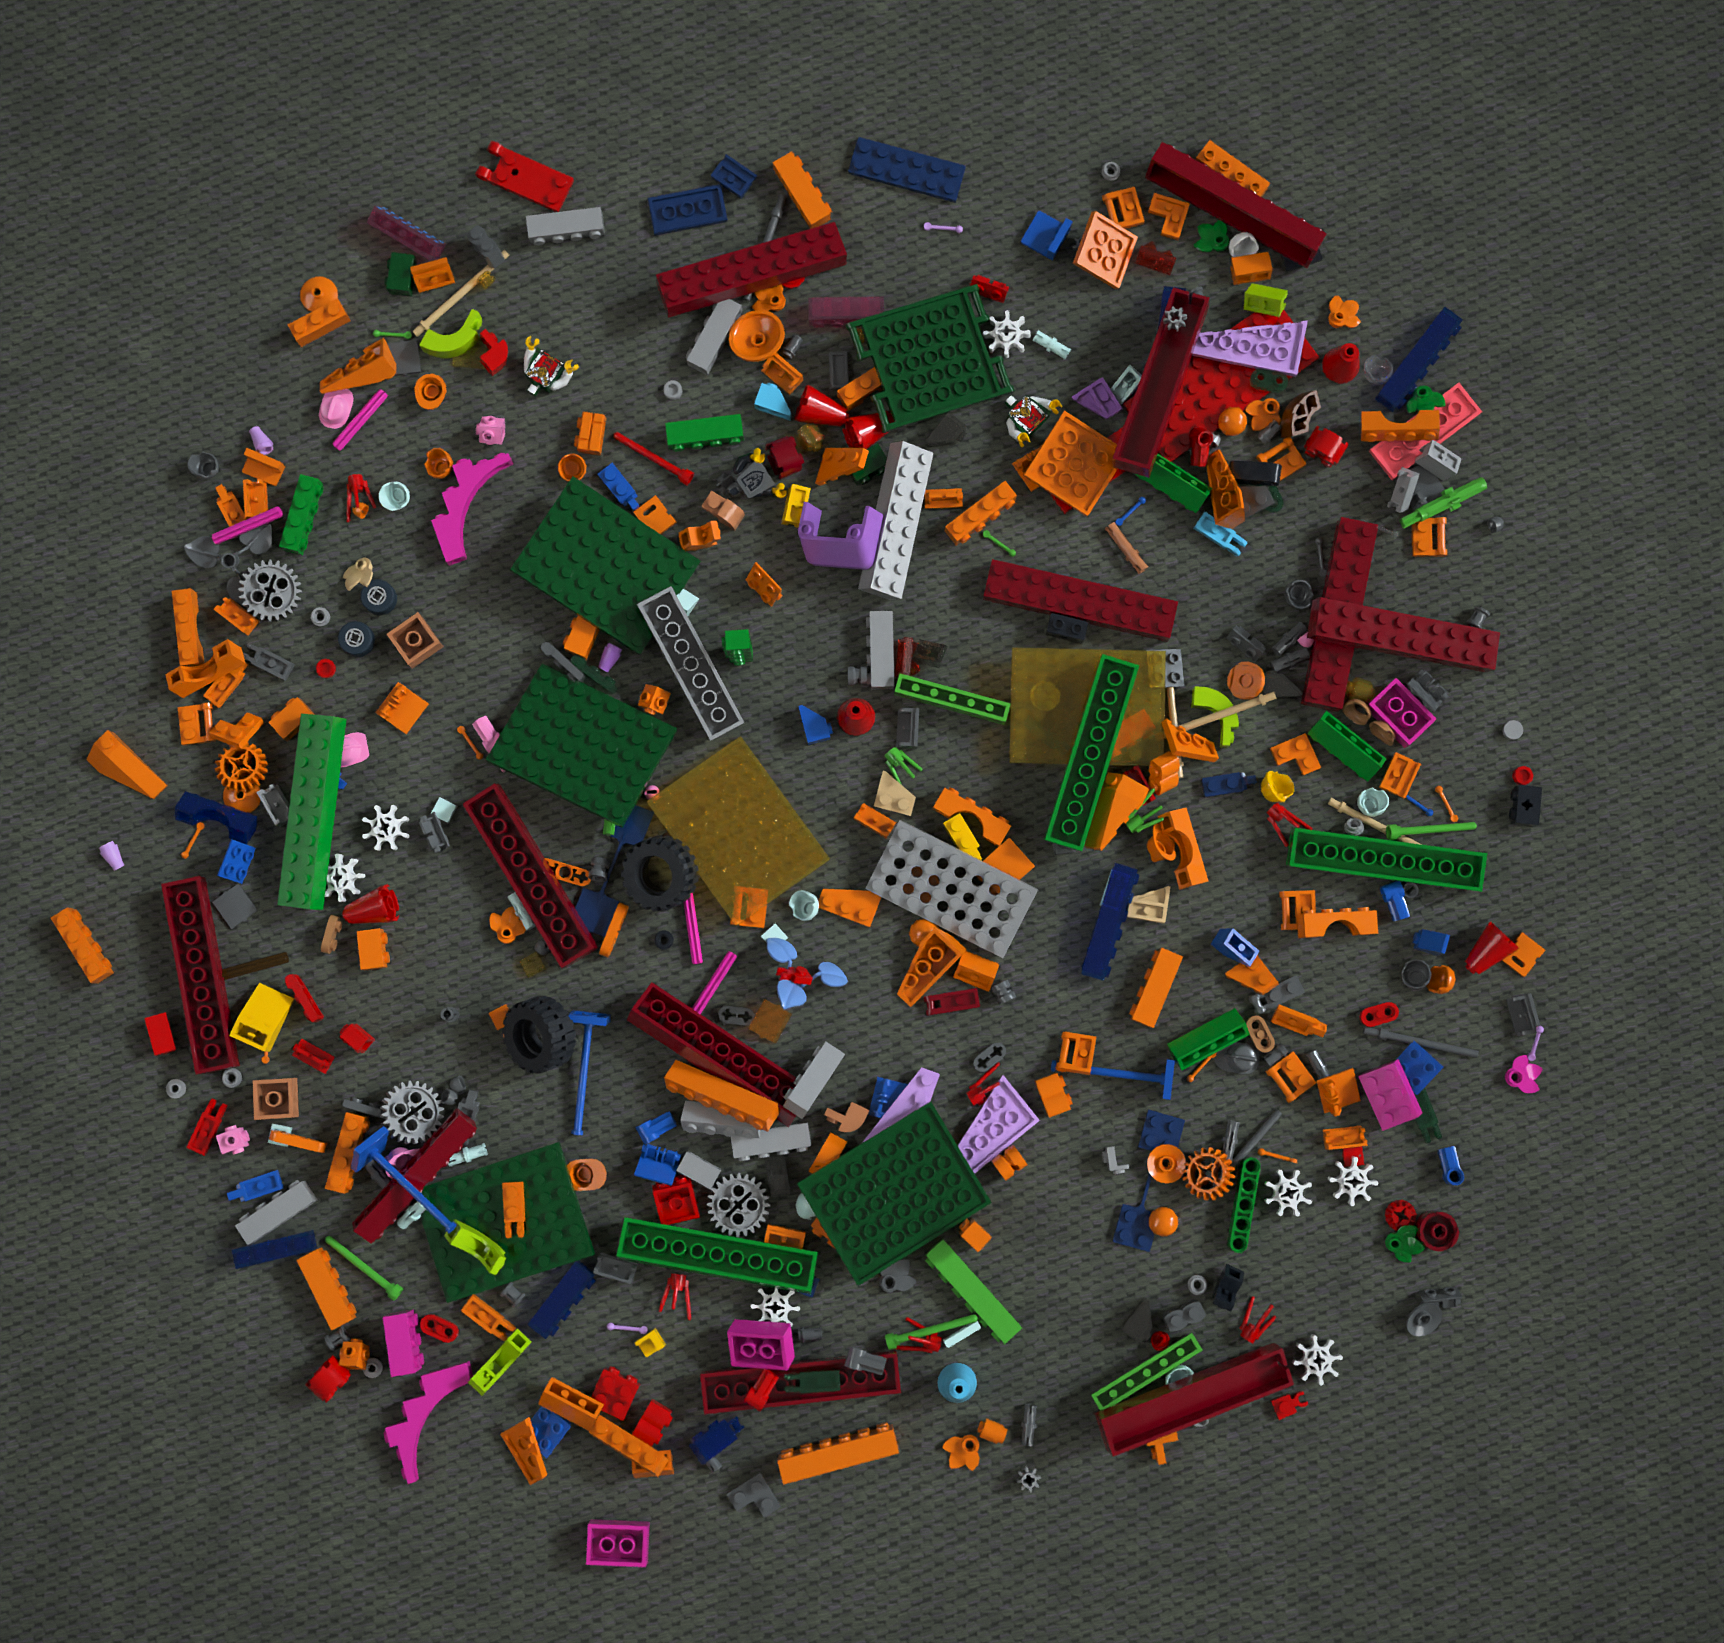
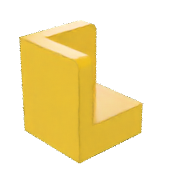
M655 1328L638 1339L635 1345L640 1347L645 1357H648L665 1347L666 1343Z

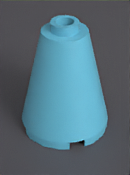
M952 1363L941 1370L938 1377V1389L946 1400L961 1403L970 1399L976 1390V1376L969 1366L961 1363Z

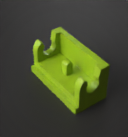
M1252 283L1245 292L1244 310L1280 317L1286 306L1284 300L1287 297L1288 290Z

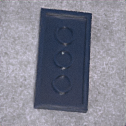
M721 184L647 198L654 235L728 222Z

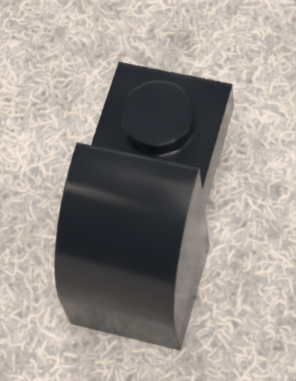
M1228 1264L1225 1265L1212 1294V1298H1214L1213 1304L1221 1309L1232 1311L1235 1305L1236 1294L1243 1284L1244 1271Z

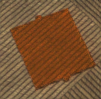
M764 999L748 1029L759 1034L760 1038H766L776 1044L792 1014L780 1008L779 1004L775 1005Z

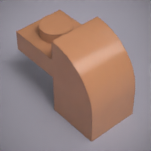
M713 491L710 492L701 506L702 509L716 516L719 522L734 531L745 516L744 511L729 499L726 500Z
M852 1102L846 1115L827 1108L824 1115L828 1116L826 1120L836 1125L838 1122L842 1123L839 1131L852 1132L864 1123L869 1110Z

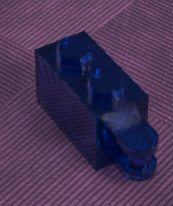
M738 1416L728 1423L725 1419L721 1422L716 1420L707 1427L709 1431L705 1434L701 1431L692 1438L694 1442L689 1447L702 1465L738 1439L735 1434L745 1428L737 1420ZM730 1424H731V1425L733 1426V1428L735 1429L734 1432H733L732 1429L730 1428V1426H729Z

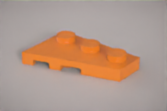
M825 448L815 483L822 486L828 480L834 481L838 479V476L843 474L849 475L864 469L869 451L864 448Z
M1168 719L1161 722L1172 755L1215 762L1219 759L1214 742L1196 733L1191 735L1186 732L1184 727L1172 725V721Z
M823 889L818 902L820 909L870 927L881 897L871 891Z
M530 1417L500 1434L530 1485L547 1476Z

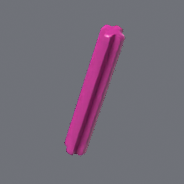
M379 389L334 440L332 445L339 451L342 450L388 395Z
M280 507L272 508L214 533L212 540L218 545L281 518L282 510Z
M691 893V897L683 903L692 963L701 964L703 960L693 893Z
M731 951L727 952L693 1005L692 1009L699 1014L702 1013L736 960L737 956Z

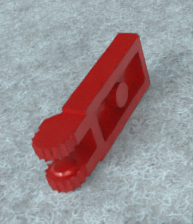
M287 975L285 978L286 986L293 989L295 1000L305 1010V1017L311 1022H319L324 1019L323 1014L299 975Z
M213 1098L208 1103L205 1112L202 1113L187 1145L188 1149L203 1156H206L228 1105L223 1103L219 1107L216 1117L211 1115L217 1102Z

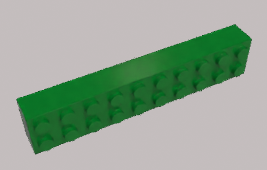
M1104 654L1100 656L1044 841L1080 852L1083 851L1140 665Z
M301 713L277 905L323 910L347 719Z
M1291 827L1286 865L1482 892L1488 853Z
M625 1217L617 1258L811 1294L818 1252Z

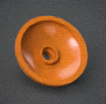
M755 310L739 317L732 325L729 333L730 347L734 354L742 360L749 362L766 360L773 356L783 344L785 337L783 324L775 314L769 311Z

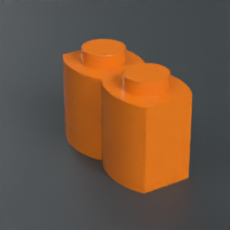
M1168 751L1150 762L1148 785L1151 789H1155L1154 793L1158 796L1178 785L1179 778L1177 772L1179 771L1180 763L1177 756L1172 755Z
M1053 1073L1035 1080L1049 1118L1071 1110L1070 1105L1073 1103L1069 1093L1065 1094L1063 1087L1066 1084L1062 1075L1058 1076V1073Z

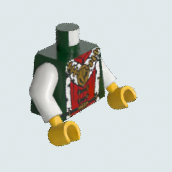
M529 336L525 341L527 348L524 356V372L527 380L532 383L526 391L536 397L541 388L550 393L552 390L556 391L567 386L573 375L572 371L578 370V364L572 368L571 362L573 360L566 361L564 364L537 347L535 349L534 347L539 344V339H535L533 344L531 343L532 336Z
M1011 395L1004 403L1011 409L1007 415L1008 420L1006 422L1009 435L1019 442L1020 447H1024L1023 441L1030 442L1029 438L1050 417L1051 411L1049 410H1052L1054 414H1058L1059 412L1056 407H1063L1062 404L1056 399L1051 401L1034 396H1025L1019 402Z

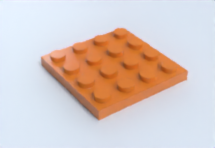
M1063 411L1023 476L1087 517L1118 469L1112 466V458L1117 444L1068 412Z

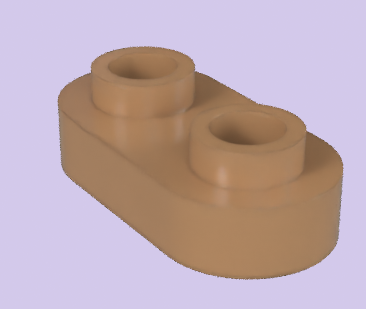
M331 915L329 917L321 945V952L330 954L337 947V940L335 938L337 932L341 931L343 923L340 921L339 916Z
M1260 1016L1249 1017L1246 1025L1255 1048L1263 1053L1270 1052L1274 1048L1275 1041L1266 1022ZM1253 1022L1258 1023L1257 1029L1252 1028ZM1262 1039H1265L1267 1041V1045L1265 1047L1261 1045Z

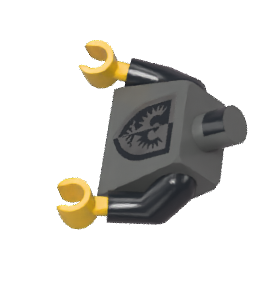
M759 448L754 449V453L751 451L737 458L733 469L730 471L735 482L727 487L732 497L741 491L747 498L773 495L784 498L787 491H781L785 487L783 483L777 484L776 488L774 487L775 483L762 464L765 460V454H761Z

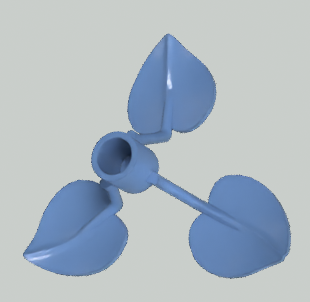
M780 938L766 939L767 950L770 956L778 962H788V967H791V960L797 958V952L793 945ZM830 962L820 963L818 966L819 972L812 976L813 980L821 976V981L831 987L844 986L848 982L842 970ZM785 979L778 982L777 993L783 1010L803 1005L806 1002L807 996L802 988L807 984H795L791 980Z

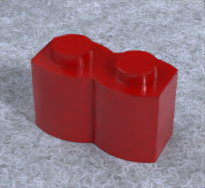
M346 1024L339 1032L341 1034L339 1038L357 1053H364L375 1041V1038L358 1024Z
M652 1399L632 1435L651 1447L654 1443L658 1445L663 1436L660 1433L664 1426L668 1428L673 1419L670 1415L672 1410Z

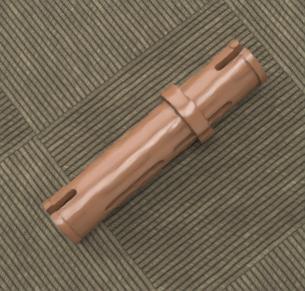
M1115 522L1108 525L1109 527H1106L1105 530L1124 553L1126 561H1130L1138 574L1144 572L1148 565L1139 556V551L1133 548Z

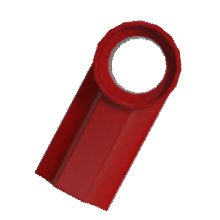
M1197 426L1190 432V439L1192 441L1190 464L1192 466L1205 467L1208 465L1209 445L1213 442V434Z
M765 1368L743 1402L760 1412L779 1377Z

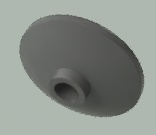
M1424 1303L1417 1306L1409 1314L1406 1321V1328L1413 1336L1421 1337L1433 1332L1442 1320L1440 1307L1434 1303Z

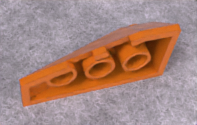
M382 338L363 349L365 354L358 359L351 358L345 369L338 368L321 380L319 390L321 394L391 379L396 374V362L386 340Z
M1216 450L1209 455L1208 465H1206L1209 487L1212 488L1210 494L1215 525L1233 529L1245 521L1242 491L1221 450Z
M1108 772L1088 831L1085 847L1102 851L1117 834L1116 830L1122 823L1126 824L1129 820L1128 816L1142 806L1149 789L1124 774Z
M934 927L921 941L897 995L912 1007L963 955L966 948L952 935Z

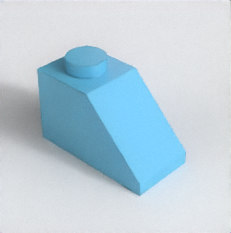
M761 383L754 403L755 409L790 421L792 418L791 411L780 389L772 383Z

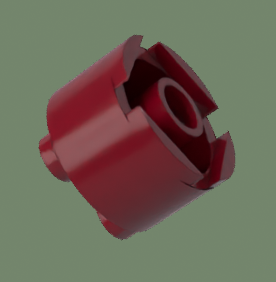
M784 436L765 444V451L769 450L770 455L767 456L774 474H779V480L800 472L802 464H804L801 453L796 451V442L793 436Z
M1436 1210L1426 1211L1419 1216L1415 1223V1226H1417L1415 1237L1421 1241L1425 1248L1439 1252L1453 1247L1459 1238V1228L1454 1218L1447 1213ZM1434 1228L1440 1230L1439 1234L1434 1232Z

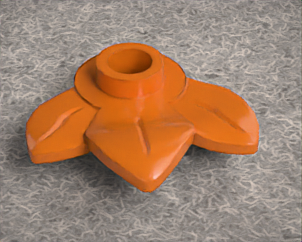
M782 284L754 292L758 298L752 305L754 310L780 311L785 306L786 299L783 295Z
M1339 296L1332 298L1329 303L1331 311L1329 314V324L1332 327L1340 328L1346 326L1354 328L1361 323L1360 319L1355 316L1359 309L1356 301L1346 300L1343 302Z
M1268 398L1264 401L1255 400L1245 409L1246 413L1253 416L1251 420L1253 431H1260L1266 428L1273 419L1279 425L1281 422L1278 414L1280 405L1274 398ZM1267 405H1271L1273 410L1269 411Z
M514 907L507 908L502 913V916L496 913H491L490 927L497 933L498 940L504 944L512 943L516 936L522 935L526 931L522 921L515 915ZM509 931L510 935L504 936L503 932Z
M965 1435L962 1438L954 1436L943 1444V1449L951 1452L949 1458L951 1469L959 1468L966 1464L973 1471L979 1464L980 1458L977 1452L979 1441L974 1435ZM966 1442H973V1446L971 1448H967Z

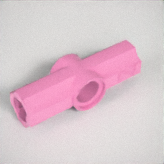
M484 716L476 720L472 725L482 739L483 746L490 753L500 734L496 732L488 717Z

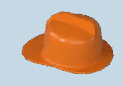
M1160 823L1153 825V836L1147 842V849L1152 862L1165 859L1169 861L1174 860L1176 857L1175 841L1162 833Z
M579 1159L571 1161L567 1165L575 1191L599 1189L606 1181V1169L597 1159Z

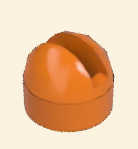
M359 502V508L352 507V511L355 516L363 519L369 511V506Z

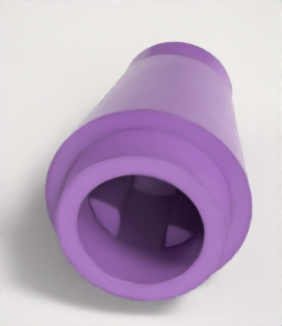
M608 643L604 647L598 667L609 672L622 655L620 654L622 649Z

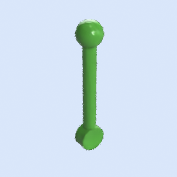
M378 330L373 331L374 337L393 336L405 337L406 339L412 338V334L409 331L405 333L380 332Z
M988 530L983 532L984 538L992 540L1006 550L1011 557L1016 555L1015 550L1009 549L990 535Z

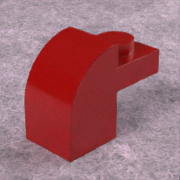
M484 329L480 333V340L489 350L480 356V363L491 376H494L506 365L508 346L504 339L497 343L498 339L494 333H489Z

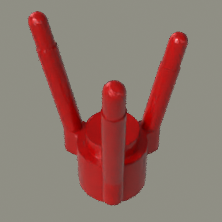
M361 474L347 477V523L350 522L352 493H354L356 508H359L358 493L362 492L363 488L372 507L376 508L368 488V483L363 481Z
M1278 802L1266 812L1269 815L1267 820L1272 824L1285 847H1288V843L1275 820L1280 822L1285 818L1296 828H1299L1297 824L1299 823L1306 829L1312 830V827L1286 810Z
M999 1062L991 1067L975 1084L969 1087L970 1090L966 1092L973 1106L976 1104L980 1106L985 1103L988 1098L985 1093L1000 1085L999 1082H996L983 1090L981 1087H978L1000 1065Z
M671 1273V1277L667 1280V1286L658 1311H662L670 1287L674 1290L671 1309L674 1310L678 1290L683 1291L684 1287L687 1317L690 1321L692 1318L689 1280H686L687 1275Z
M1254 1296L1250 1298L1243 1323L1239 1328L1242 1330L1240 1336L1252 1344L1255 1340L1259 1339L1261 1334L1276 1319L1275 1315L1272 1316L1259 1329L1274 1307L1271 1304L1256 1325L1249 1323L1247 1326L1255 1299Z
M909 1317L905 1318L906 1321L919 1329L926 1328ZM938 1333L931 1334L930 1336L927 1335L925 1339L908 1336L909 1340L923 1343L924 1347L897 1346L895 1349L922 1351L932 1354L933 1351L939 1352L942 1337L937 1336Z

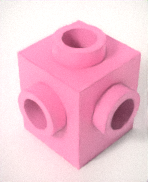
M482 416L480 423L476 425V435H479V442L488 445H502L505 437V419Z
M234 1125L225 1128V1133L216 1135L222 1154L232 1152L235 1155L243 1152L244 1147L249 1146V1134L243 1127L237 1128Z

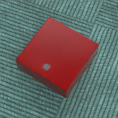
M1362 1146L1342 1148L1344 1167L1351 1166L1352 1156L1358 1158L1357 1166L1364 1165Z

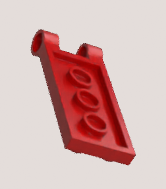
M491 141L487 151L501 159L494 173L484 166H479L475 176L545 208L559 212L574 182V178L504 148L495 141ZM513 170H518L519 173L516 176L512 175Z

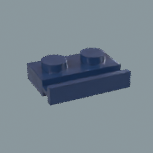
M726 154L725 158L711 174V178L742 199L752 185V182L756 180L757 175Z

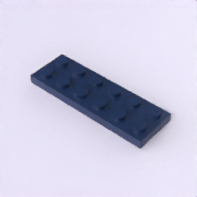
M858 137L848 174L956 203L966 166Z

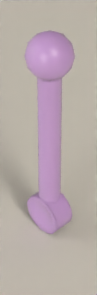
M928 222L924 224V229L927 231L930 229L951 230L957 233L963 231L960 225L949 227L931 225Z
M1542 1026L1536 1027L1537 1034L1531 1053L1528 1054V1060L1530 1061L1536 1059V1047L1540 1034L1544 1031Z
M613 1323L607 1324L608 1330L639 1331L641 1334H646L648 1331L646 1326L638 1328L619 1326Z

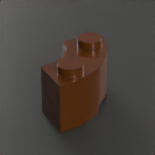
M1317 390L1301 393L1289 402L1281 419V438L1309 432L1311 416L1315 411L1321 409Z

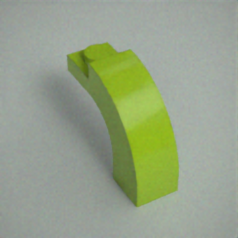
M472 309L462 328L451 335H441L428 329L420 343L423 352L438 358H454L465 354L480 339L476 331L482 325L480 313Z
M1198 686L1192 689L1191 708L1207 709L1215 713L1233 706L1230 700L1217 690ZM1237 713L1219 719L1221 724L1220 748H1228L1230 743L1234 741V732H1231V729L1236 730L1239 727Z
M454 1219L453 1222L457 1226L452 1232H446L444 1237L451 1245L476 1257L489 1273L496 1275L506 1260L504 1256L505 1251L478 1230Z
M516 1329L468 1383L483 1396L530 1345L531 1341L519 1329Z

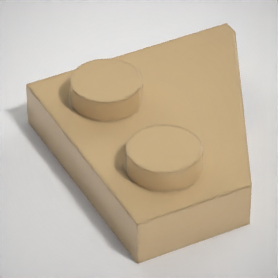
M883 771L874 806L911 816L916 797L888 772Z
M1170 886L1129 898L1126 918L1165 924Z

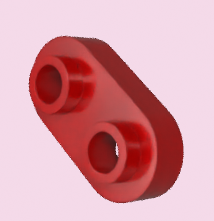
M1385 1002L1363 1009L1359 1018L1364 1026L1373 1027L1394 1021L1399 1015V1009L1394 1003ZM1386 1008H1389L1391 1011L1389 1016L1385 1014ZM1368 1013L1372 1015L1371 1021L1366 1019Z
M435 1314L424 1316L420 1322L421 1330L425 1334L443 1342L449 1343L458 1337L459 1329L457 1325ZM429 1320L434 1321V1327L428 1326ZM447 1328L452 1330V1335L446 1334Z

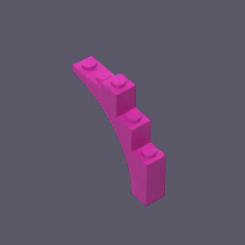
M499 453L488 461L487 459L480 460L476 465H473L470 459H461L452 465L459 487L451 486L445 492H442L449 514L442 513L437 515L436 519L431 520L444 558L449 566L467 560L463 542V528L469 505L477 491L488 479L499 471L513 465L508 453Z
M470 1361L423 1374L419 1383L421 1390L425 1391V1394L406 1399L403 1402L402 1413L404 1417H407V1420L388 1425L385 1428L384 1438L386 1443H389L390 1447L398 1445L396 1449L397 1457L399 1460H402L403 1468L401 1472L403 1479H407L408 1484L419 1479L416 1464L417 1445L420 1432L428 1415L435 1405L447 1394L458 1387L468 1384V1381L473 1377Z

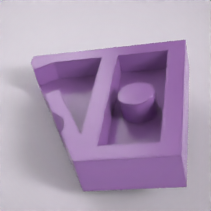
M1103 377L1072 396L1074 401L1106 420L1123 410Z

